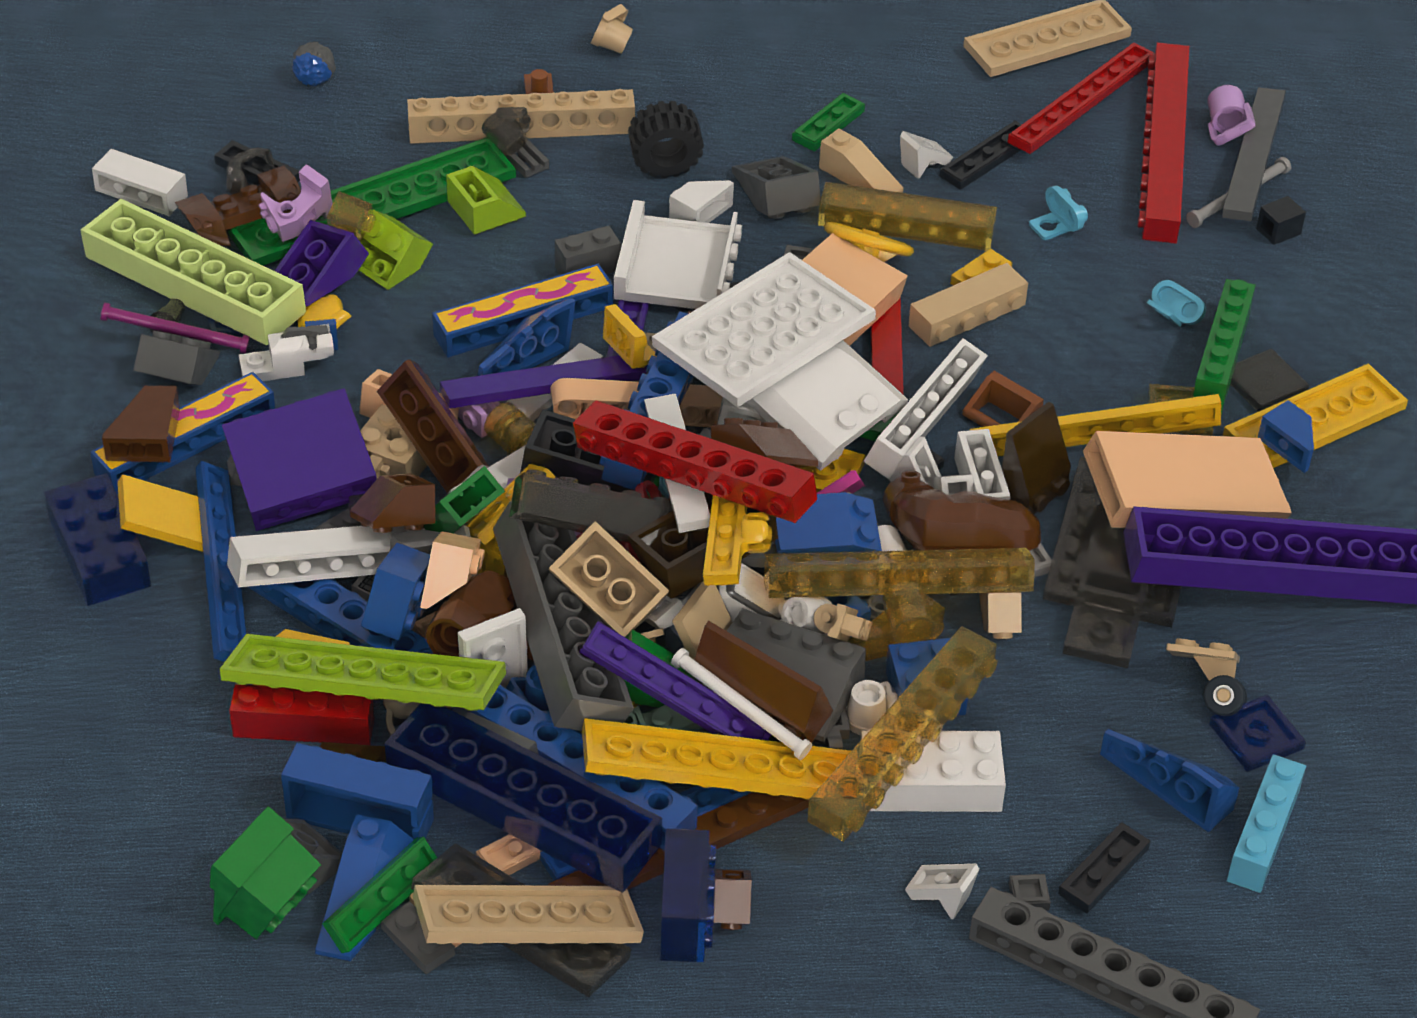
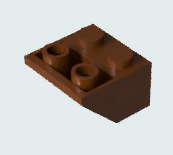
M412 473L381 475L350 509V517L361 522L362 526L372 528L375 533H389L393 531V527L404 526L406 530L424 529V524H435V484Z

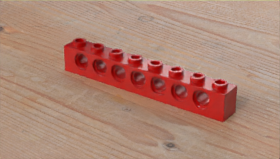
M597 400L573 422L577 446L580 449L730 500L748 508L756 509L777 518L796 523L817 500L815 477L812 472Z

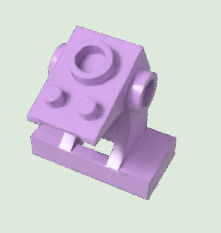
M307 164L299 171L301 193L292 202L283 201L279 203L263 192L260 194L262 203L258 204L261 210L260 214L263 219L265 218L272 233L277 232L282 242L299 236L310 220L316 221L320 216L327 219L334 212L329 180ZM284 210H292L290 213H283Z

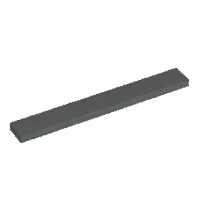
M1258 87L1252 107L1255 127L1244 134L1223 207L1222 218L1252 221L1283 108L1286 90Z

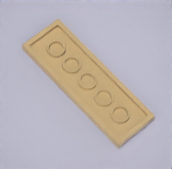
M1096 0L965 37L963 47L990 77L1130 37L1132 28L1106 0Z
M415 885L413 900L426 943L625 944L641 943L644 933L626 886Z

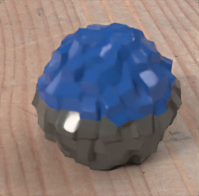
M313 41L300 45L293 53V72L295 77L304 85H321L328 81L336 71V64L334 63L331 49L320 45L319 42Z

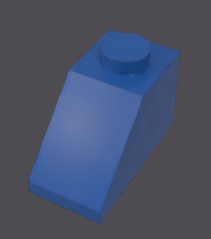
M1287 400L1262 416L1258 438H1261L1264 444L1305 473L1309 470L1314 450L1312 418Z

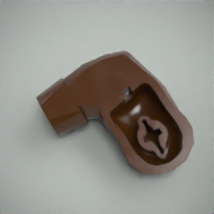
M917 471L902 472L901 477L889 483L884 492V507L893 524L915 549L928 556H978L994 553H1019L1037 548L1041 542L1039 519L1023 504L1013 500L968 491L948 495L920 480V473Z
M487 570L472 576L465 585L452 592L448 601H445L438 608L426 632L427 643L433 654L459 657V631L518 609L509 579L494 571ZM527 641V661L534 663Z

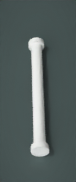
M685 648L679 649L673 656L671 665L677 669L683 668L794 751V756L797 759L802 760L812 748V743L809 740H801L692 659L689 656V651Z

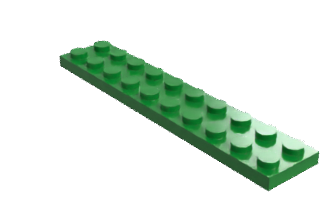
M486 137L331 190L334 212L327 219L320 216L316 222L355 234L362 231L373 210L399 219L447 202V174L474 166L504 182L516 178V168L491 138ZM265 218L228 229L229 236L244 257L263 266L283 259L298 238L297 236L282 242L277 232L272 233Z

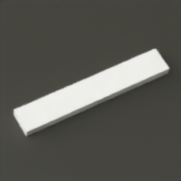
M676 394L644 399L648 418L686 430ZM665 479L679 533L709 528L710 512L704 491Z

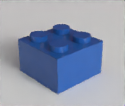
M400 543L394 545L376 570L361 627L398 641L406 630L411 631L417 617H421L425 610L420 608L430 554Z
M955 638L888 645L886 675L888 682L899 697L902 710L900 714L901 722L966 715L969 685Z

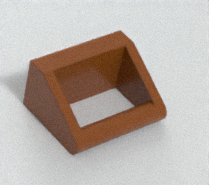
M994 370L985 378L965 406L962 415L981 427L1000 425L1001 423L979 411L985 404L990 402L1019 419L1018 422H1022L1043 406L1044 399Z

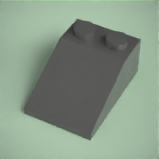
M780 156L732 166L734 176L756 210L767 215L768 218H781L785 216V212L790 211L805 213L811 211V207L821 205L818 171L792 159Z

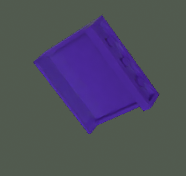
M345 388L329 391L323 395L299 400L293 404L269 409L256 415L235 419L232 422L222 424L226 442L230 449L256 531L357 501L377 480Z

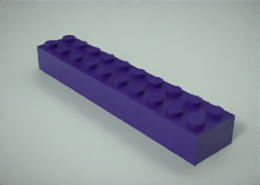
M1133 506L1123 532L1131 582L1417 604V529Z

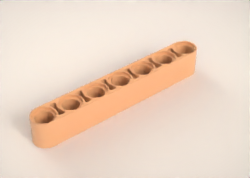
M578 378L558 379L550 387L553 412L577 419L595 400L621 409L630 410L628 409V404L633 391L639 392L637 391L639 382ZM690 384L680 405L685 426L711 427V425H717L722 396L707 385Z

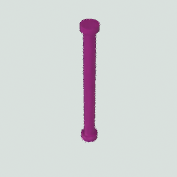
M104 302L100 320L106 322L108 319L236 348L240 349V353L244 354L247 352L250 336L243 335L242 338L111 307L110 303Z

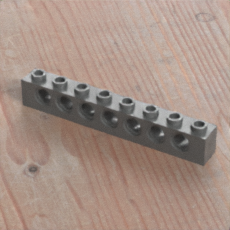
M990 887L972 916L969 939L1139 1018L1259 1017L1261 1009L1251 1005L1246 1000L1228 995L1208 983H1202L1184 975L1175 968H1169L1151 960L1142 953L1134 952L1118 945L1107 937L1096 935L1074 922H1068L1048 913L1041 907H1035L1019 900L1008 892H1002Z

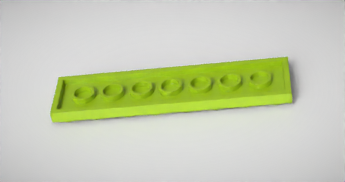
M246 634L220 667L221 681L235 682L240 685L256 684L265 685L270 688L299 689L303 692H327L337 696L353 695L362 696L367 699L397 700L401 703L431 704L435 707H459L469 711L485 710L506 675V665L502 661Z

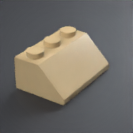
M596 521L548 569L606 625L624 637L632 629L637 628L663 602L669 592L656 577Z

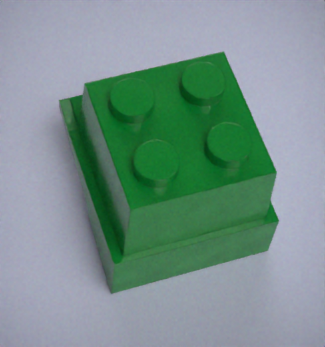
M269 806L218 858L210 870V888L214 890L213 922L219 925L228 917L256 940L265 930L272 934L285 919L286 915L301 902L318 881L313 875L321 866L291 835L294 828Z

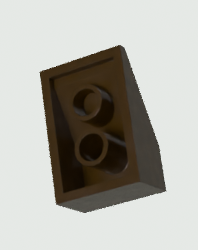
M1047 402L1007 432L1002 471L1010 493V500L1023 504L1033 514L1041 512L1050 501L1057 496H1062L1070 486L1071 464L1055 407L1051 402Z

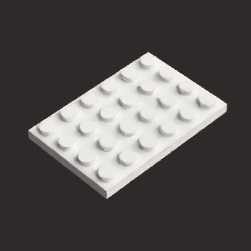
M789 252L653 335L652 346L738 408L876 319V310Z

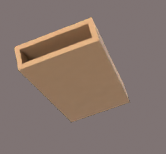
M834 233L802 260L876 310V319L843 340L849 346L900 299L908 275L836 236Z
M1096 431L1083 450L1111 528H1125L1133 506L1288 519L1292 513L1261 438Z

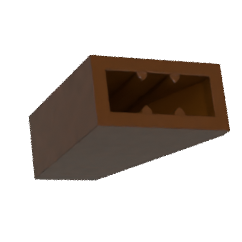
M145 385L102 435L106 461H171L180 412L177 386Z

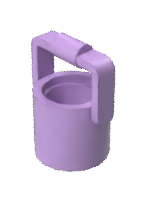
M1223 85L1210 93L1207 103L1212 121L1208 123L1210 137L1217 146L1223 145L1255 127L1251 106L1248 102L1245 103L1243 93L1238 87Z

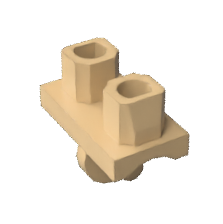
M837 603V606L833 604L821 605L814 613V623L820 631L828 633L827 636L849 642L850 636L867 641L872 626V621L857 617L858 610Z

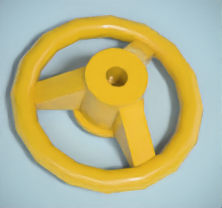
M826 222L824 225V231L828 234L834 233L836 236L845 239L883 262H887L898 255L909 257L914 253V248L910 245L879 235L880 233L864 228L861 230L835 222Z

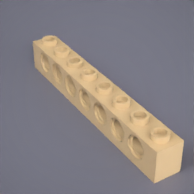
M633 89L407 99L410 144L478 141L486 137H490L491 140L498 138L503 140L504 136L508 134L514 137V132L518 130L526 138L628 134V128L631 126L630 121L635 117Z

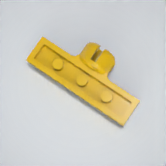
M713 495L703 570L705 586L739 584L743 554L745 552L765 553L770 550L772 529L766 522L770 520L768 514L764 512L747 514L746 506Z

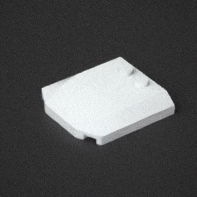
M842 340L746 403L767 422H777L778 428L792 430L818 459V467L816 468L821 471L842 455L844 447L882 420L885 423L900 412L907 404L908 399Z

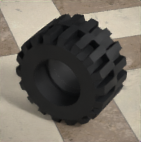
M658 101L657 105L653 106L652 103L647 105L646 110L640 109L637 112V117H633L630 121L631 126L628 128L630 146L636 166L640 167L642 172H649L650 176L655 178L658 175H661V178H668L670 175L677 177L680 176L679 173L681 172L687 173L690 171V166H696L698 158L702 157L704 144L698 119L695 117L692 109H687V106L682 103L677 105L676 101H670L669 103ZM665 138H673V139L668 140V141L658 142V141H660V140H662V139H665Z

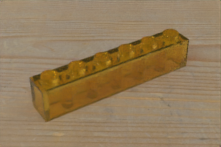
M825 182L819 206L818 226H824L826 222H835L861 230L863 228L884 236L987 251L992 245L997 207Z

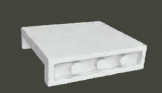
M633 200L614 275V299L697 309L730 289V283L727 280L732 281L734 274V263H731V261H736L738 255V244H735V242H740L742 236V225L737 224L738 212H733L731 225L646 216L645 201Z

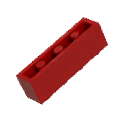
M235 684L229 709L232 735L235 738L370 745L375 720L373 699L353 695L337 696L332 693L318 691L303 692L299 689L283 687L270 688L268 686Z

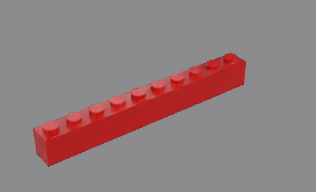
M1157 42L1155 53L1149 54L1147 104L1144 120L1149 121H1145L1143 137L1146 138H1144L1142 155L1147 156H1143L1141 173L1146 174H1142L1140 191L1145 192L1140 193L1139 209H1144V211H1139L1137 226L1138 228H1143L1142 240L1177 244L1182 208L1190 47L1186 45Z

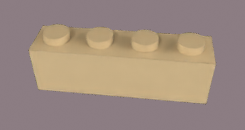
M1008 263L1002 264L912 303L908 326L931 347L1026 304L1028 282Z

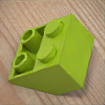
M474 166L446 175L448 203L474 235L526 217V212L502 182L492 175Z
M373 210L358 236V240L369 253L359 271L389 290L420 269L433 243L397 219Z

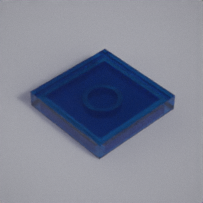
M1268 694L1243 704L1242 708L1233 715H1214L1209 723L1247 772L1269 764L1273 754L1284 758L1303 750L1306 744L1304 738Z

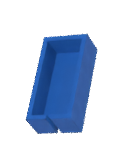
M296 743L281 774L285 812L288 819H301L309 825L349 834L355 816L358 814L392 821L413 839L422 836L426 839L434 821L433 800L431 799V775L424 774L418 770H408L391 766L385 762L358 758L352 754H342L325 750L318 746Z

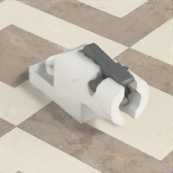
M329 324L307 327H288L284 332L268 334L269 350L239 354V363L242 377L251 372H254L262 381L304 376V362L334 356Z

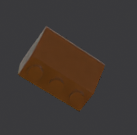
M725 418L724 424L711 425V439L797 468L818 467V459L793 431L778 428L777 422Z

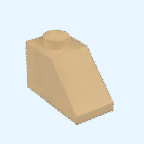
M1012 587L979 588L984 630L987 633H993V638L1010 639L1013 638V633H1022L1021 592Z

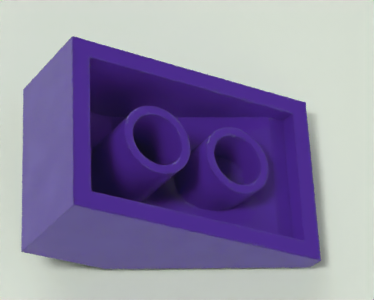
M310 220L275 269V272L303 284L305 306L307 307L353 278L369 253L353 232Z

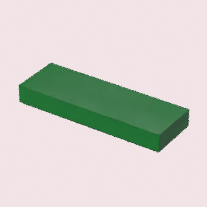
M842 93L792 132V140L815 152L821 147L823 139L837 129L842 130L865 112V104Z

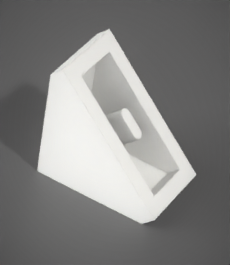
M919 437L903 456L890 482L901 477V473L904 471H917L920 473V480L934 488L933 477H940L941 474L925 437Z

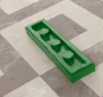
M424 836L415 838L322 923L341 953L351 951L414 892L415 885H422L442 866Z

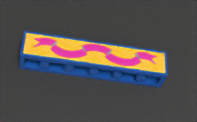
M598 263L433 312V335L446 357H452L501 342L525 318L570 298L576 301L573 320L603 311L605 306L613 305V284Z
M251 372L180 407L170 462L106 461L104 447L101 445L90 451L94 474L113 495L118 494V480L122 474L146 480L226 440L222 424L232 422L235 419L256 415L269 409H275L274 392L254 372Z

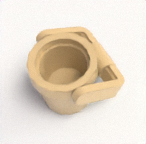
M622 4L607 12L605 11L590 44L622 54L633 31L631 27L624 24L628 10Z

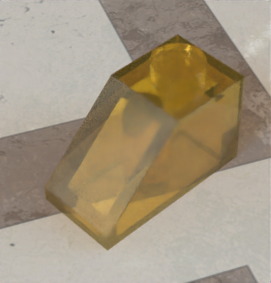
M339 191L327 215L328 225L353 232L359 241H362L366 232H371L376 220L371 203Z

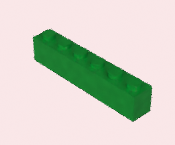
M1226 279L1197 374L1193 397L1219 394L1221 415L1250 317L1256 284L1238 279Z

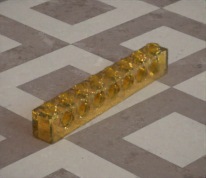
M1027 548L765 554L764 586L769 598L1034 591L1035 559Z
M961 626L809 799L807 822L842 842L845 841L852 831H859L869 811L872 808L877 809L881 805L887 790L891 786L896 787L900 783L905 769L911 763L916 764L919 761L924 747L929 741L935 742L947 720H954L965 699H971L977 692L983 678H989L993 674L998 663L995 659L997 644Z

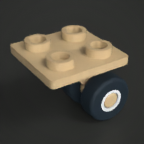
M1176 639L1175 644L1167 643L1166 651L1171 655L1195 658L1208 678L1209 682L1204 688L1203 699L1211 712L1218 716H1231L1245 708L1248 699L1247 692L1244 686L1235 679L1236 665L1240 661V656L1233 651L1230 645L1210 643L1209 648L1199 647L1196 641L1188 639Z

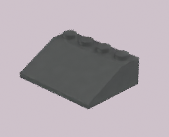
M742 608L727 632L822 687L833 709L832 714L814 738L824 742L849 703L853 686L864 679L866 648Z

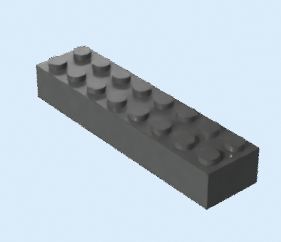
M510 501L493 527V531L517 608H520L525 614L527 641L554 727L582 731L584 718L624 723L634 709L624 679L580 653L582 646L597 621L604 625L606 624L548 570L577 540L568 512Z

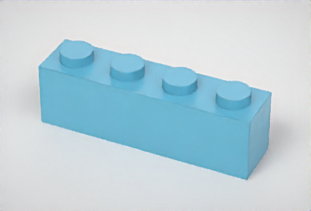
M1274 754L1272 755L1234 852L1227 882L1258 893L1262 892L1298 797L1307 765Z

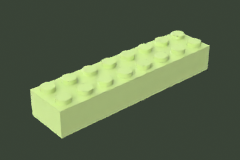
M123 199L118 200L80 230L86 258L244 335L250 336V338L265 345H268V334L285 331L286 328L291 326L306 312L303 284Z

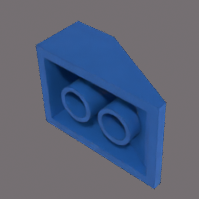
M846 492L817 494V500L796 523L776 517L778 539L775 540L777 554L862 574L882 552L873 499Z

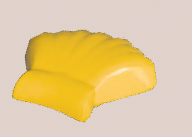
M330 294L326 297H321L307 306L305 314L297 322L298 327H305V321L336 319V328L338 329L352 316L343 310L341 299L337 295Z

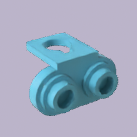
M1055 185L1047 188L1045 193L1046 202L1051 213L1029 221V226L1042 240H1048L1070 231L1075 232L1082 229L1085 221L1088 220V213L1083 205H1078L1073 201L1070 192L1066 188L1062 189ZM1042 223H1058L1056 228L1051 231L1040 227Z
M1171 280L1159 282L1153 288L1152 300L1149 299L1147 301V304L1157 313L1180 327L1182 324L1194 325L1199 323L1206 313L1205 303L1198 296Z

